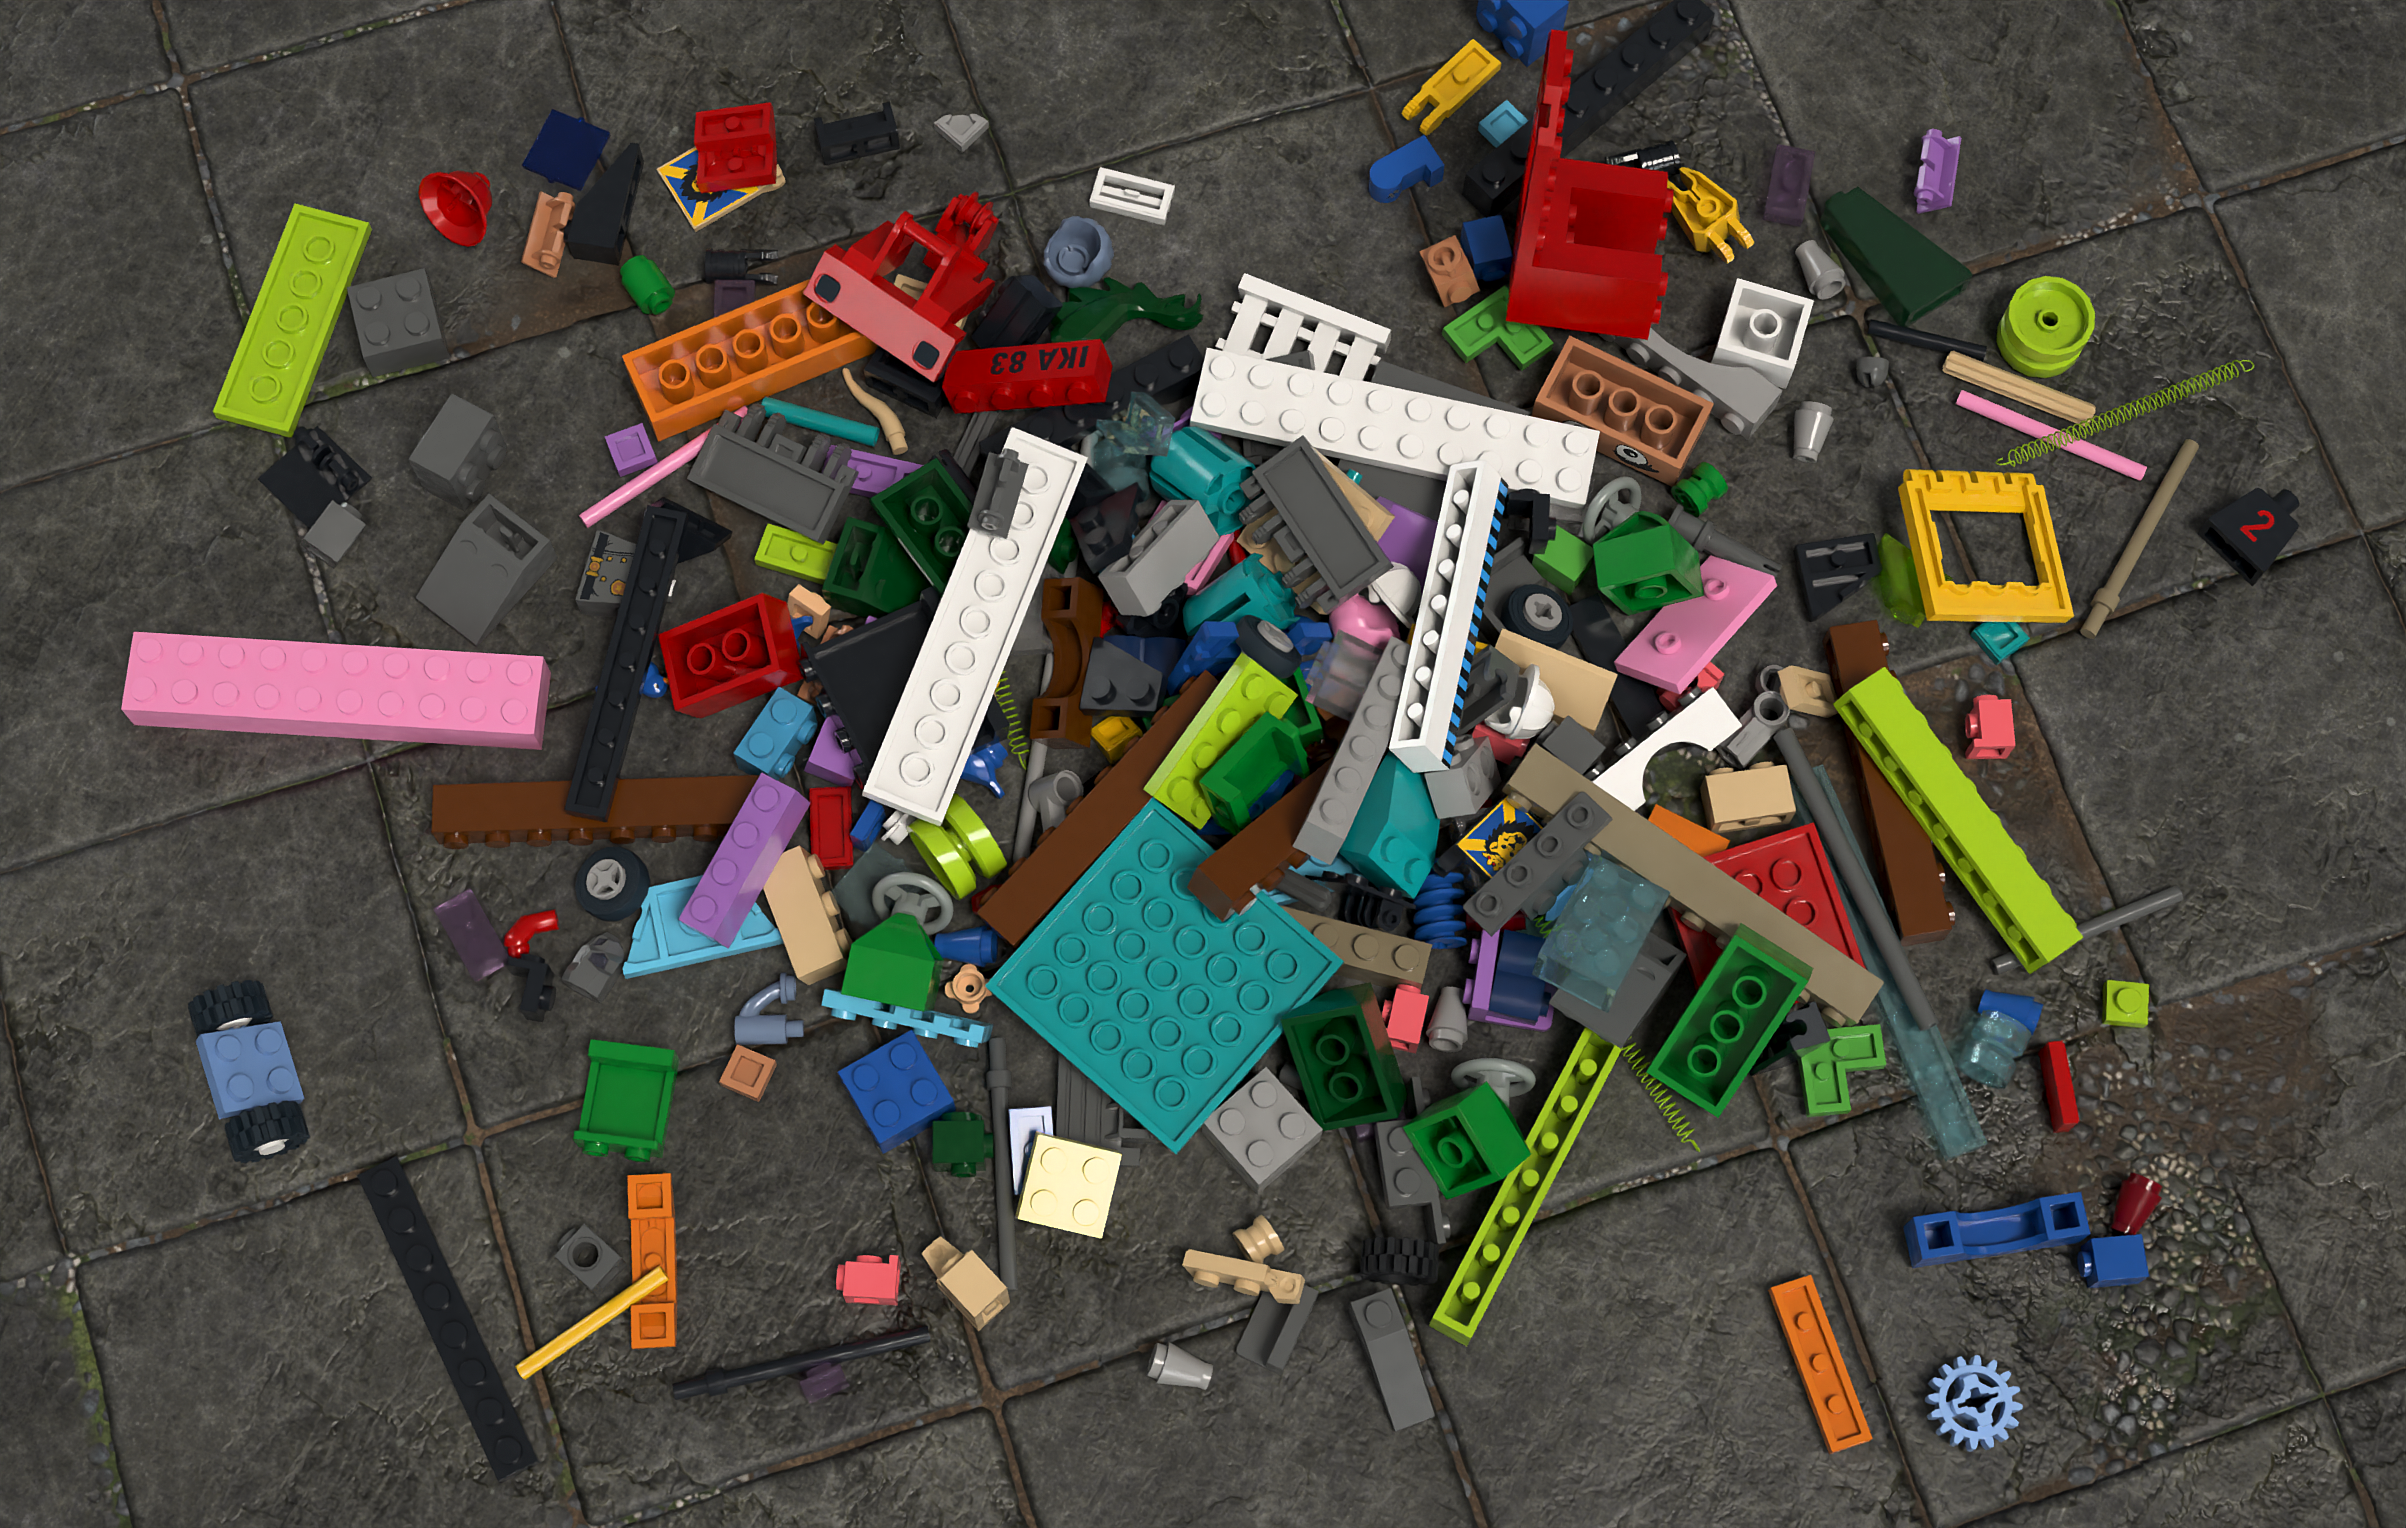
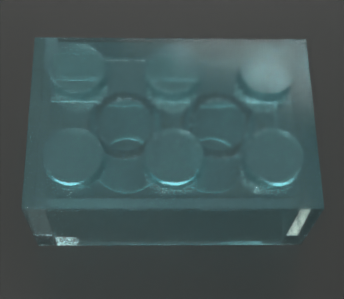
M1594 854L1543 944L1532 975L1608 1013L1659 921L1670 891Z

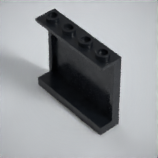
M933 586L921 591L920 601L818 646L810 648L807 641L801 644V659L797 660L799 670L806 683L813 681L819 693L815 696L817 705L824 718L831 716L837 728L834 731L836 742L842 753L849 752L856 765L852 767V771L862 790L867 783L942 597H940ZM994 694L969 756L1007 739L1010 724Z

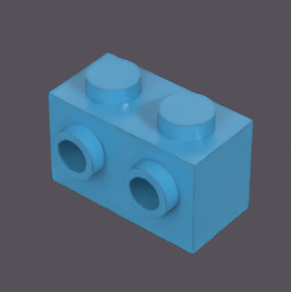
M778 687L733 753L738 768L749 775H760L763 773L777 781L780 777L784 778L792 768L795 755L803 744L806 745L816 732L818 722L814 707Z

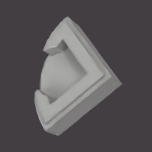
M949 114L934 122V129L962 153L989 128V122L977 114L955 116Z

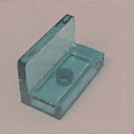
M1132 391L1126 421L1097 419L1096 429L1123 453L1167 457L1175 417L1147 393Z

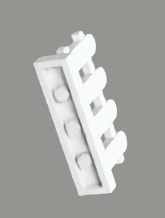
M1244 273L1238 286L1240 299H1243V302L1241 304L1234 301L1231 313L1237 315L1227 340L1219 338L1216 349L1265 360L1290 354L1298 338L1310 343L1307 350L1314 356L1315 371L1325 373L1334 352L1347 357L1339 376L1364 381L1369 367L1376 368L1379 360H1381V357L1375 356L1376 351L1383 354L1386 353L1391 341V329ZM1267 309H1269L1271 311L1279 313L1280 315L1277 318L1265 312ZM1303 323L1316 327L1315 332L1303 328ZM1260 324L1273 329L1263 354L1250 350ZM1339 337L1352 341V346L1339 342Z

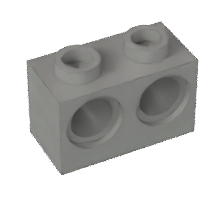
M1471 734L1456 737L1450 770L1424 773L1438 819L1476 814L1502 781L1489 737L1473 738Z

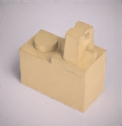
M940 1236L922 1252L923 1258L937 1277L936 1283L938 1288L978 1331L1010 1303L1007 1287L973 1250L962 1254Z

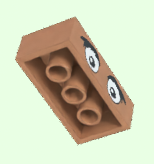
M1569 336L1535 400L1531 417L1600 431L1596 451L1672 487L1676 484L1702 434L1714 403Z

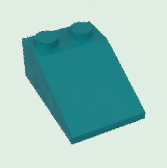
M1389 750L1373 777L1350 830L1338 852L1377 888L1379 886L1392 888L1402 892L1404 897L1415 899L1435 862L1440 819L1437 818L1424 776L1425 772L1413 773Z

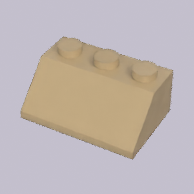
M1502 628L1495 648L1520 667L1519 675H1523L1531 664L1539 666V679L1550 690L1555 705L1551 722L1554 720L1560 725L1569 715L1594 736L1618 674Z

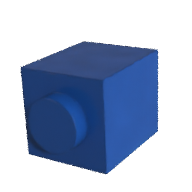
M1497 215L1463 222L1460 242L1476 280L1495 281L1502 278L1505 274H1509L1513 255L1502 216Z
M2142 1234L2092 1238L2081 1246V1251L2077 1255L2078 1270L2081 1277H2086L2088 1288L2139 1284L2149 1277Z

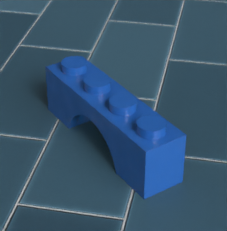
M2081 1192L2042 1197L2024 1204L1976 1213L1950 1211L1913 1217L1903 1226L1912 1268L2076 1244L2091 1234Z

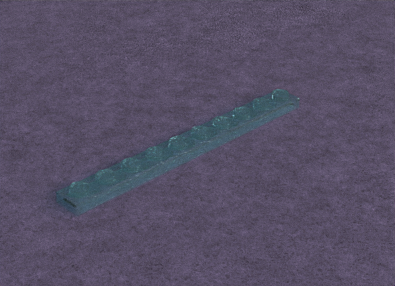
M1824 765L1813 767L1812 769L1900 943ZM1790 775L1789 779L1796 815L1801 826L1813 822L1816 826L1865 968L1884 981V984L1875 996L1945 1161L1985 1147L1988 1144L1937 1025L1928 1030L1919 1031L1793 775Z

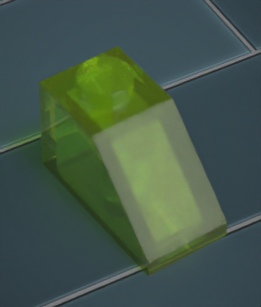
M1885 533L1877 546L1883 571L1879 576L1884 605L1891 610L1892 615L1900 622L1912 624L1919 628L1926 619L1912 550ZM1944 573L1945 581H1952L1953 578Z

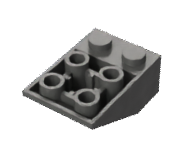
M488 494L461 523L415 598L478 647L558 557L548 538L492 495Z
M1615 911L1598 931L1555 992L1549 1004L1560 1010L1566 1017L1576 1020L1595 1032L1604 1041L1610 1042L1621 1049L1669 990L1687 954L1618 911Z

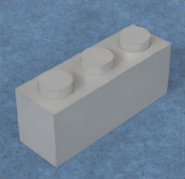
M1170 500L1133 539L1130 554L1107 566L1098 577L1121 615L1149 616L1161 607V602L1173 589L1183 584L1186 579L1185 576L1192 568L1208 557L1209 550L1219 541L1220 537L1198 500Z

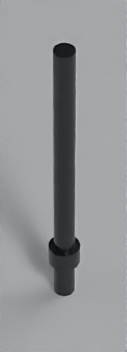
M921 1326L729 1371H724L723 1367L706 1371V1376L672 1383L675 1400L710 1393L711 1397L728 1393V1388L929 1343L931 1340L928 1326Z

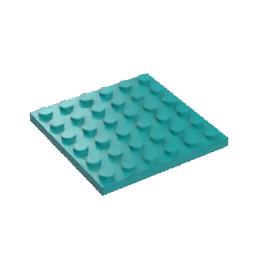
M1152 797L989 980L985 987L1177 1155L1202 1127L1209 1116L1223 1103L1284 1033L1280 1021L1281 1017L1313 1000L1341 968L1344 961L1262 890L1255 895L1257 897L1256 902L1243 915L1239 916L1235 912L1224 922L1216 917L1187 888L1197 866L1216 851Z

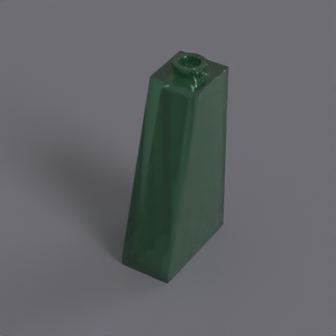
M1858 186L1846 194L1843 191L1834 194L1824 204L1825 210L1819 222L1899 326L1908 327L1965 292L1973 276L1966 266Z

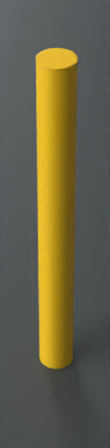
M659 1265L517 1364L515 1367L521 1377L526 1380L631 1307V1305H634L667 1282L669 1278L663 1268Z

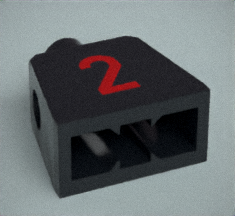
M2255 488L2213 514L2197 534L2251 586H2254L2299 528L2298 522L2290 514L2299 507L2300 503L2298 498L2287 489H2282L2271 498L2263 489Z

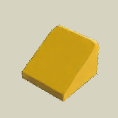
M1109 716L1091 730V738L1110 764L1114 759L1122 755L1125 746L1135 736H1143L1141 729L1130 717Z

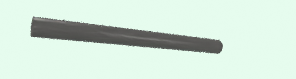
M2177 885L2076 925L2084 937L2078 942L2182 901L2183 894L2181 889ZM2013 951L1990 960L1991 968L1996 975L2022 965Z

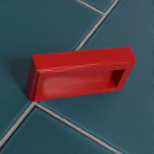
M851 786L809 788L811 803V855L816 854L819 857L824 870L854 869V851L850 833L853 830Z
M2063 1040L2048 1042L2038 1053L2053 1132H2069L2080 1120L2065 1043H2063Z

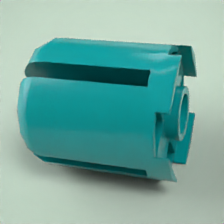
M1183 427L1180 431H1174L1165 437L1153 454L1150 464L1152 469L1149 474L1151 484L1157 494L1168 502L1170 500H1198L1219 536L1231 534L1241 528L1243 524L1239 519V513L1264 493V491L1252 500L1246 496L1240 484L1253 475L1252 471L1257 468L1252 462L1200 427Z
M1253 553L1187 599L1182 609L1184 627L1187 635L1193 636L1205 621L1234 622L1237 625L1245 615H1252L1270 622L1283 631L1300 619V617L1294 618L1292 605L1295 604L1296 595L1292 588L1286 589L1281 581L1284 575L1281 571L1273 575L1266 566L1258 561L1264 556Z

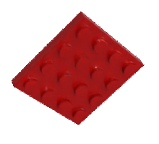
M1814 822L1703 857L1865 968ZM1668 905L1667 908L1682 951L1687 954L1685 960L1697 991L1723 950L1715 944L1717 938L1704 929L1702 932H1697L1688 927L1680 919L1682 914Z

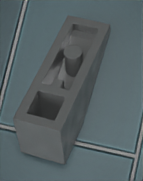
M1388 1288L1351 1302L1348 1313L1394 1432L1434 1418L1435 1413L1392 1289Z

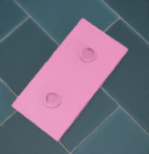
M1710 555L1700 566L1704 596L1664 606L1614 661L1617 671L1681 694L1777 587L1774 576Z

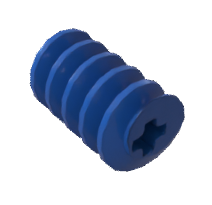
M1433 868L1430 870L1417 893L1418 896L1413 899V904L1416 905L1415 909L1419 911L1413 916V921L1416 926L1420 927L1414 932L1415 940L1432 944L1431 949H1452L1467 944L1466 938L1455 936V932L1466 928V923L1454 920V916L1465 913L1462 905L1453 904V900L1465 896L1464 890L1453 888V884L1464 880L1463 874L1451 871L1445 878H1442Z

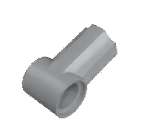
M1766 691L1760 694L1753 706L1739 719L1743 726L1715 747L1720 753L1721 758L1730 766L1742 770L1766 743L1781 731L1790 715V709L1784 703L1780 693L1777 691ZM1767 708L1773 710L1777 714L1778 720L1770 721L1763 718L1760 714V709Z
M1064 770L1036 779L1030 786V802L1034 809L1041 813L1043 832L1051 826L1057 828L1067 817L1065 812L1070 804L1079 796H1083L1082 782L1072 771Z

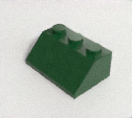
M935 458L873 496L869 502L940 597H943L970 531L967 525L973 505L939 460Z
M1371 982L1330 990L1281 1017L1280 1021L1313 1118L1323 1131L1398 1118L1408 1094Z

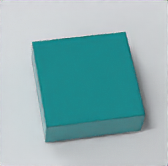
M1984 622L1970 634L1995 665H1998L2024 646L2030 639L2016 622Z

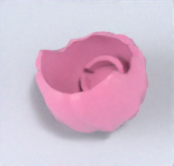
M1358 593L1329 614V626L1334 635L1335 643L1346 658L1364 663L1374 662L1380 658L1391 636L1401 640L1396 616L1387 605H1373L1368 602L1365 596H1360Z

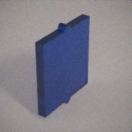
M552 109L522 166L526 170L546 177L549 183L556 181L581 191L611 134L609 131L586 123L583 117L576 119Z

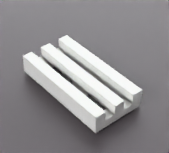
M1100 167L1091 194L1090 207L1165 226L1167 213L1171 206V199L1175 192V185ZM1104 182H1108L1163 196V199L1141 195L1139 192L1128 189L1121 190L1105 186L1103 184Z

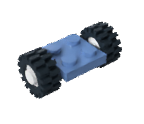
M245 980L239 984V981L231 982L229 986L222 984L216 986V990H206L203 992L204 995H197L193 998V1001L188 1003V1010L197 1036V1048L218 1118L233 1117L230 1119V1122L224 1125V1129L234 1161H240L241 1163L252 1161L254 1163L259 1162L262 1158L266 1160L272 1159L274 1155L279 1154L281 1156L286 1154L287 1150L299 1148V1145L305 1144L307 1139H310L300 1103L304 1100V1095L281 1021L269 1023L273 1015L263 983L257 980L254 982Z

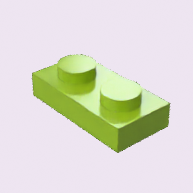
M767 524L754 560L758 566L824 585L838 544L825 541L823 545L798 532Z

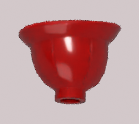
M459 170L450 173L435 172L424 177L419 185L418 194L423 211L433 226L443 236L458 245L470 247L480 243L486 234V218L492 206L490 182L487 177L479 172L471 173Z

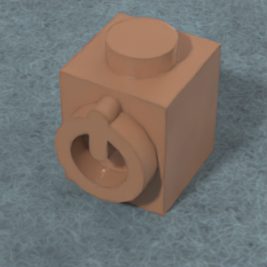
M1456 235L1419 251L1444 307L1465 301L1472 294L1480 291L1473 270Z

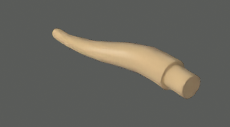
M844 368L842 374L848 388L858 402L879 420L885 439L890 443L893 454L905 453L908 450L904 438L905 431L897 415L885 402L865 392L853 380L850 370Z

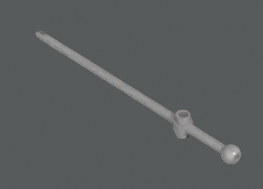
M1108 425L1082 439L1080 455L1088 457L1086 462L1092 468L1094 467L1098 439L1105 435ZM1080 546L1075 560L1069 562L1064 575L1060 574L1059 578H1073L1076 576ZM1049 636L1040 696L1048 688L1053 674L1054 650L1051 636ZM1033 740L1013 853L1014 864L1021 857L1025 856L1028 859L1030 855L1037 810L1034 809L1030 802L1029 789L1036 779L1043 776L1047 752L1046 745Z

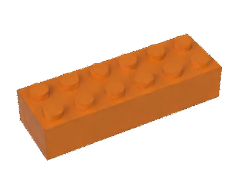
M808 279L622 355L631 383L659 442L723 415L725 409L730 412L735 411L744 405L747 406L764 399L765 396H771L873 354L877 349V344L805 296L803 292L810 281Z

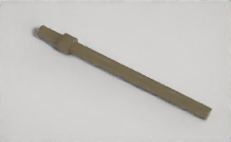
M2191 439L2184 441L2106 585L2096 592L2091 602L2092 610L2080 630L2081 634L2085 637L2094 639L2107 615H2112L2120 601L2118 595L2199 449L2197 442Z

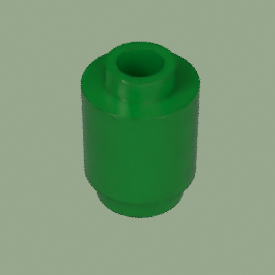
M638 255L629 259L621 267L622 285L644 314H661L672 305L675 289L653 260L647 259L644 255Z

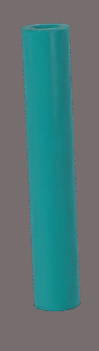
M767 396L764 397L761 404L765 406L767 411L765 417L768 418L778 412L785 416L786 423L875 447L878 441L880 428Z

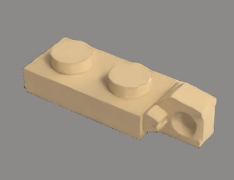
M1191 1249L1186 1251L1182 1264L1194 1277L1193 1281L1208 1287H1218L1219 1282L1234 1285V1290L1252 1296H1258L1259 1291L1270 1292L1278 1303L1299 1304L1305 1279L1300 1274L1271 1269L1265 1264Z

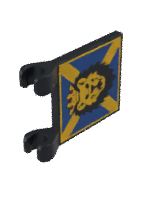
M1506 794L1451 846L1432 868L1440 877L1445 878L1465 859L1488 882L1544 826L1529 811L1524 813L1513 807L1507 801L1508 795Z

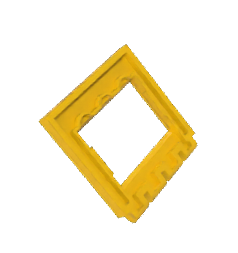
M1906 469L1904 471V483L1898 487L1927 621L2066 623L2074 617L2044 486L2036 485L2035 477L2032 473L2006 472L2003 475L2002 472L1972 471L1970 474L1968 471L1937 470L1934 472L1933 470ZM1930 510L2023 513L2039 585L2026 586L2023 582L1990 585L1988 582L1972 581L1970 584H1955L1953 581H1945L1941 563L1943 559L1936 524L1932 522Z

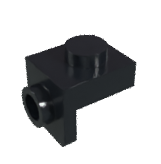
M1526 488L1509 493L1506 503V514L1529 516L1528 554H1545L1548 540L1555 541L1556 516H1549L1550 494H1540L1538 490Z
M521 954L520 959L508 957L506 967L514 976L527 978L520 1011L527 1020L543 1022L545 1012L551 1011L555 1003L556 987L552 986L555 974L550 966L545 964V959L531 954Z

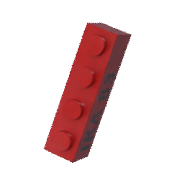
M1102 339L956 351L955 355L952 356V361L948 364L942 388L955 414L1100 403L1106 401L1113 365Z

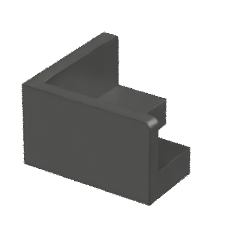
M1521 537L1496 553L1493 559L1479 630L1494 648L1502 628L1507 630L1500 620L1501 609L1507 598L1515 589L1528 584L1540 585L1543 579L1524 556L1523 552L1526 543Z

